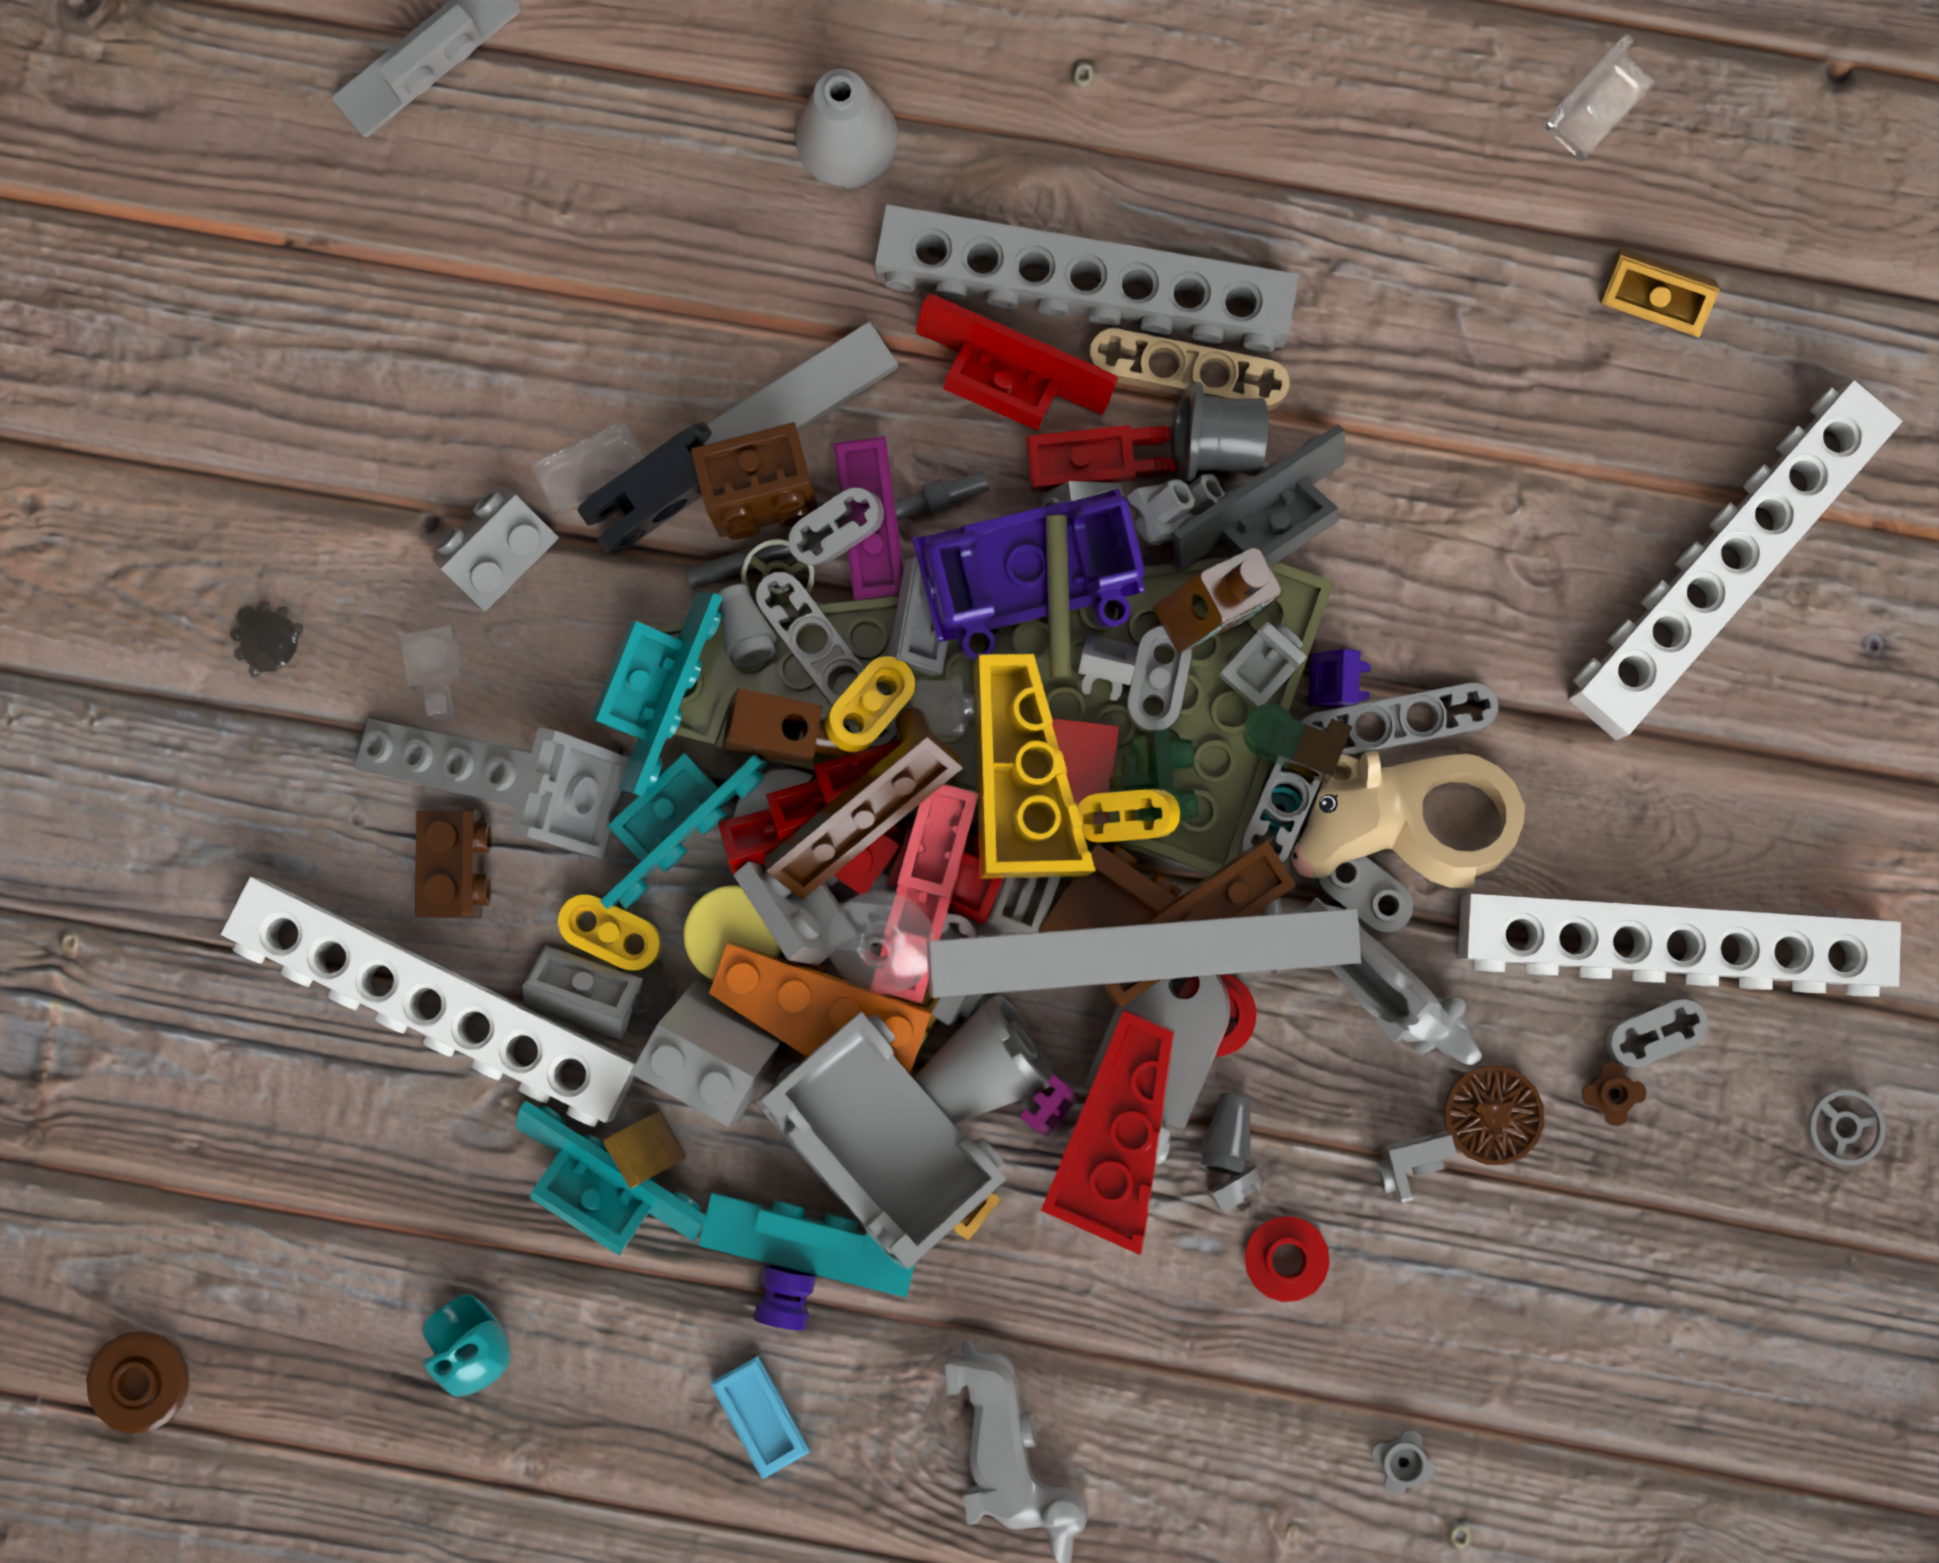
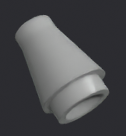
M737 584L720 591L718 595L723 597L720 606L726 655L733 658L735 665L738 667L755 666L773 657L776 653L774 643L777 637L751 597L748 586Z

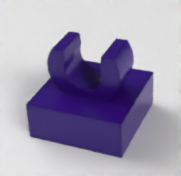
M1339 649L1311 654L1308 706L1329 708L1359 704V701L1369 699L1370 692L1359 691L1360 673L1370 672L1371 669L1370 664L1360 661L1361 651Z

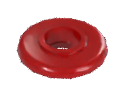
M1293 1216L1275 1217L1260 1225L1249 1238L1245 1251L1246 1272L1254 1287L1266 1297L1280 1302L1301 1301L1314 1294L1325 1281L1330 1265L1329 1249L1321 1232L1308 1221ZM1283 1244L1296 1245L1302 1253V1265L1292 1275H1281L1274 1270L1272 1265L1274 1251Z

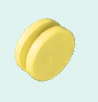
M729 885L709 891L693 905L688 913L684 925V946L687 955L695 968L713 981L728 940L779 958L781 957L782 950L741 886Z

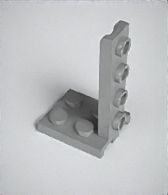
M368 718L354 769L514 806L516 810L509 833L603 859L611 830L607 825L613 821L621 792L618 786L630 757L567 734L538 727L532 751L528 753Z

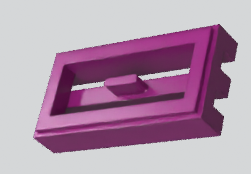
M1055 1074L1047 1082L1055 1089L1051 1096L1048 1098L1042 1092H1039L1033 1099L1041 1106L1037 1113L1033 1114L1028 1109H1025L1019 1116L1030 1127L1045 1137L1053 1132L1079 1100V1095Z

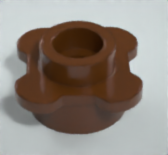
M1610 1061L1601 1066V1074L1597 1075L1590 1084L1583 1087L1581 1097L1586 1105L1593 1106L1597 1111L1603 1113L1605 1121L1609 1125L1620 1126L1627 1121V1113L1634 1104L1645 1100L1647 1091L1643 1083L1639 1081L1633 1082L1623 1073V1067L1620 1063ZM1613 1088L1617 1089L1619 1093L1616 1099H1612L1609 1095L1610 1090Z

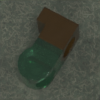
M1267 703L1259 705L1252 710L1244 724L1242 736L1248 750L1255 755L1327 784L1333 777L1352 726L1331 719L1325 731L1292 719L1288 711L1280 705Z

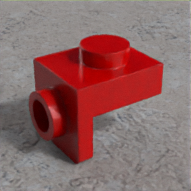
M897 823L837 871L834 876L862 897L866 896L896 853L900 851L904 839L897 834L901 827Z

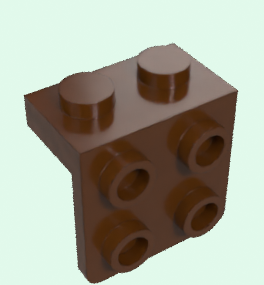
M1097 843L1091 852L1096 871L1088 876H1075L1040 926L1039 932L1139 925L1177 899L1182 890L1157 873L1150 880L1135 870L1133 867L1138 860L1116 844L1110 843L1108 848L1105 849Z

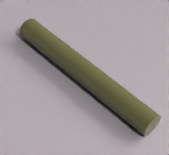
M1051 515L1045 516L1050 677H1071L1067 516Z

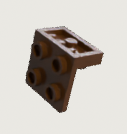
M795 422L691 449L705 508L719 537L728 536L731 540H740L756 535L759 532V528L775 523H779L782 527L794 526L799 520L819 508Z

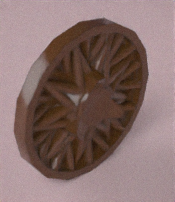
M1480 1066L1464 1073L1450 1088L1444 1103V1126L1447 1133L1452 1135L1455 1147L1467 1158L1484 1165H1507L1525 1157L1538 1143L1544 1127V1105L1536 1087L1522 1073L1505 1066Z
M146 1330L123 1333L105 1343L93 1357L86 1377L87 1397L96 1416L111 1429L128 1434L151 1432L171 1421L184 1405L189 1389L188 1365L179 1348L165 1336Z

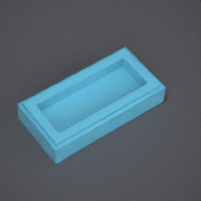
M759 1354L711 1381V1387L762 1479L810 1452L811 1449Z

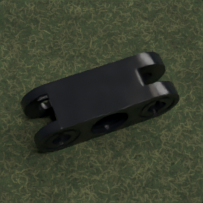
M706 423L694 424L678 433L596 491L579 506L577 511L586 525L597 524L621 509L626 516L611 525L597 539L607 556L619 553L635 544L702 496L691 449L705 445L704 443L712 435Z

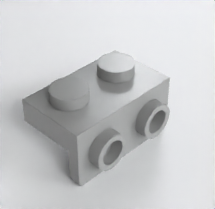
M506 486L499 492L494 489L485 494L473 508V512L476 515L461 529L454 527L449 530L437 543L435 549L438 552L432 558L436 565L485 612L559 539Z

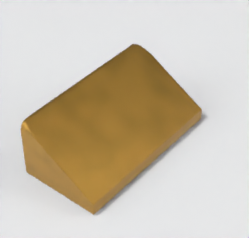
M1619 248L1600 303L1699 337L1718 296L1720 287L1714 279Z

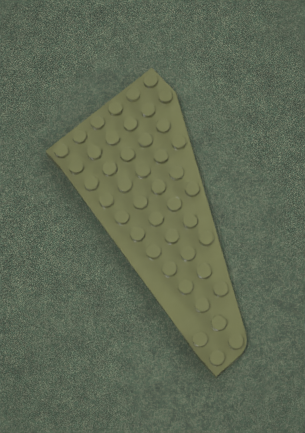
M1234 556L1198 560L1183 571L1179 570L1175 563L1144 567L1145 573L1142 577L1144 592L1125 597L1130 604V616L1126 622L1116 627L1102 628L1097 625L1093 620L1090 606L1070 611L1071 677H1050L1048 616L990 630L995 638V648L991 655L1034 654L1052 718L1119 726L1112 792L1159 789L1172 794L1178 802L1180 820L1176 829L1169 835L1161 838L1100 843L1107 845L1114 843L1123 849L1179 862L1213 874L1239 855L1242 837L1258 801L1334 582L1279 562L1272 565L1270 569L1281 587L1282 595L1258 616L1192 647V656L1179 716L1171 727L1158 733L1142 731L1129 719L1126 704L1130 685L1123 684L1122 693L1116 701L1110 700L1112 684L1109 680L1097 678L1092 683L1090 694L1082 692L1084 674L1078 673L1086 635L1089 634L1139 646L1141 639L1149 630L1162 626L1152 607L1195 575ZM899 596L817 605L864 668L874 659L889 655ZM1203 599L1193 608L1198 616L1206 618L1208 607ZM1107 602L1104 606L1106 617L1110 620H1115L1118 615L1117 607L1111 602ZM804 607L800 614H798L795 608L784 609L791 621L783 623L781 626L785 631H788L797 618L812 612L808 607ZM721 617L719 627L710 640H705L698 658L702 661L701 671L693 687L685 690L679 705V709L682 710V718L673 736L722 748L730 698L738 688L819 704L822 706L820 720L825 721L832 706L769 622V626L777 637L774 643L775 655L755 666H736L734 659L726 655ZM685 621L671 622L660 626L656 630L678 639ZM1267 621L1274 628L1278 624H1282L1290 629L1303 643L1299 650L1306 655V658L1258 711L1221 679L1219 674ZM816 625L803 628L797 637L799 649L808 654H816L822 651L827 643L826 632ZM974 634L969 638V647L974 653L981 654L985 649V642L981 636ZM957 639L949 640L947 644L942 674L931 676L911 670L915 678V690L898 715L909 708L923 711L927 717L931 732L960 756L963 769L944 784L977 793L973 665L975 661L964 658L960 653ZM1160 646L1154 650V657L1157 662L1168 664L1173 660V653L1168 647ZM840 667L830 675L828 680L829 688L834 694L841 696L858 675L853 669ZM884 682L876 683L884 695H892L888 684ZM1147 698L1143 702L1145 712L1151 716L1159 715L1163 710V705L1157 698ZM782 722V732L785 737L798 740L800 731L797 725L790 722ZM886 728L879 735V737H882L887 733ZM898 735L893 742L899 741ZM845 751L844 756H847V755H850V754H854V753H857V752H848V751ZM815 752L813 760L807 764L763 758L815 771L813 765L840 758L841 756ZM1152 804L1148 809L1135 810V820H1151L1154 824V820L1162 818V809L1153 807ZM1119 811L1109 812L1108 823L1120 822Z

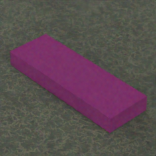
M886 436L833 443L840 493L850 488H862L874 493L881 500L884 507V519L880 528L848 550L854 601L898 596L904 570ZM852 500L849 503L852 512L843 519L844 525L851 521L864 525L867 522L864 513L870 508L869 503L861 504Z

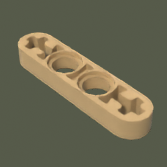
M1106 329L1101 331L1093 339L1089 351V363L1115 374L1118 377L1117 382L1182 395L1191 382H1201L1204 395L1227 399L1264 398L1268 411L1277 408L1284 401L1290 387V378L1286 369L1275 361L1122 329ZM1110 343H1116L1120 345V354L1135 357L1136 347L1145 348L1140 360V373L1131 371L1134 360L1119 358L1116 366H1109L1105 364L1106 356L1098 353V351H1106ZM1167 352L1176 358L1178 370L1173 376L1160 378L1151 372L1149 359L1156 353ZM1210 362L1222 364L1227 369L1229 381L1223 387L1210 388L1201 381L1200 369ZM1238 367L1247 369L1243 380L1259 382L1262 374H1268L1271 376V384L1279 387V390H1271L1268 397L1259 396V387L1243 383L1241 394L1232 392L1238 379Z

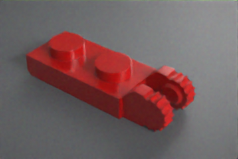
M1130 425L1026 436L1031 491L1050 490L1068 481L1116 483L1135 481L1136 477L1148 478L1174 473L1176 471L1174 459L1157 457L1134 461L1132 446H1156L1172 440L1171 428L1155 426L1130 429Z

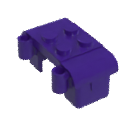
M1117 488L1078 500L1065 501L990 519L932 535L913 537L912 541L937 642L957 639L962 656L970 661H976L979 655H991L994 651L995 638L990 630L1048 616L1045 516L1051 515L1067 516L1070 611L1090 606L1093 620L1102 628H1113L1126 622L1130 616L1131 608L1125 597L1144 592L1142 577L1145 573V568L1128 500L1121 496L1120 489ZM1107 602H1111L1117 607L1118 615L1115 620H1110L1104 613V606ZM975 634L983 638L985 649L981 654L974 653L970 649L969 638L971 635Z

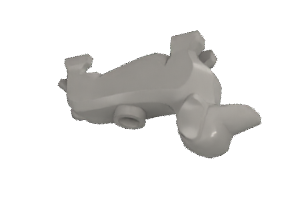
M1315 898L1306 909L1295 910L1292 913L1342 908L1325 905L1318 898ZM1359 924L1361 963L1332 965L1329 967L1362 1007L1377 1017L1374 1023L1394 1043L1402 1038L1407 1042H1414L1415 1050L1420 1055L1438 1048L1445 1054L1465 1064L1473 1065L1480 1061L1482 1054L1469 1030L1470 1023L1465 1016V1001L1448 996L1440 1002L1419 978L1371 937Z
M968 1339L962 1342L961 1350L964 1356H953L944 1364L948 1394H959L962 1387L968 1386L970 1401L975 1407L970 1467L977 1485L969 1486V1493H964L963 1495L967 1525L978 1523L985 1514L993 1516L1010 1529L1043 1527L1047 1532L1053 1557L1059 1563H1071L1074 1536L1084 1530L1088 1520L1086 1502L1076 1490L1046 1485L1038 1481L1033 1475L1028 1447H1036L1037 1445L1035 1421L1032 1413L1023 1414L1018 1380L1012 1362L1008 1357L999 1353H978Z

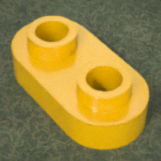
M890 656L876 658L867 665L834 703L826 716V733L835 746L844 751L859 752L868 748L877 739L914 693L915 678L909 666L903 661L896 660L895 657ZM884 682L888 684L892 695L881 694L877 690L876 683ZM851 719L855 721L859 726V733L847 731L843 720Z
M592 895L572 897L562 906L558 916V927L562 937L571 945L619 968L630 971L646 969L658 959L662 948V940L659 931L651 922L618 906L606 909L600 902L602 899ZM585 912H592L597 919L595 928L589 932L583 931L579 924L580 917ZM639 934L644 940V948L639 954L634 955L627 949V940L630 936Z

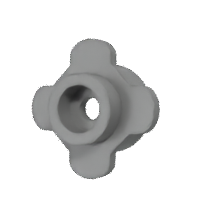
M1414 1430L1403 1431L1399 1439L1388 1444L1378 1442L1372 1449L1373 1461L1381 1465L1385 1474L1384 1486L1393 1494H1401L1405 1491L1406 1487H1413L1421 1481L1428 1482L1435 1473L1433 1462L1427 1459L1421 1449L1422 1437ZM1401 1457L1408 1459V1464L1405 1467H1401L1398 1464Z

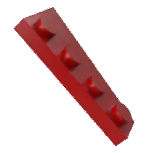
M1124 1009L1040 1211L1141 1255L1144 1249L1176 1030Z

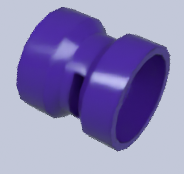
M765 1265L761 1283L765 1288L764 1296L756 1304L753 1320L782 1329L806 1330L809 1312L805 1308L807 1296L814 1292L817 1275L776 1265Z

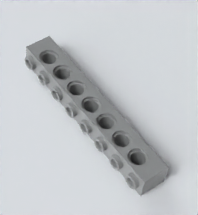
M888 204L885 206L875 261L877 280L885 281L884 285L897 291L911 292L915 290V287L934 289L938 296L950 300H965L967 295L987 298L988 304L1003 309H1015L1018 304L1038 307V311L1041 314L1050 317L1064 318L1068 317L1069 313L1090 316L1089 320L1103 326H1118L1120 321L1140 324V328L1143 331L1156 335L1171 334L1172 330L1192 333L1193 339L1204 343L1217 344L1221 343L1223 339L1244 342L1243 346L1246 349L1256 352H1272L1274 347L1283 349L1290 333L1299 274ZM935 247L942 250L946 256L938 264L927 265L918 259V255L926 248ZM987 256L993 259L997 266L989 273L980 274L973 271L969 267V263L975 257ZM1036 264L1043 267L1048 275L1040 282H1029L1021 276L1020 271L1027 265ZM1088 273L1097 279L1099 285L1093 290L1081 291L1072 284L1071 279L1077 274ZM1136 281L1144 284L1149 289L1150 295L1141 300H1134L1129 298L1122 288L1127 283ZM1189 290L1197 294L1201 304L1192 309L1183 308L1177 304L1174 295L1179 291ZM1232 299L1244 300L1251 307L1252 314L1247 317L1233 316L1227 310L1225 303Z

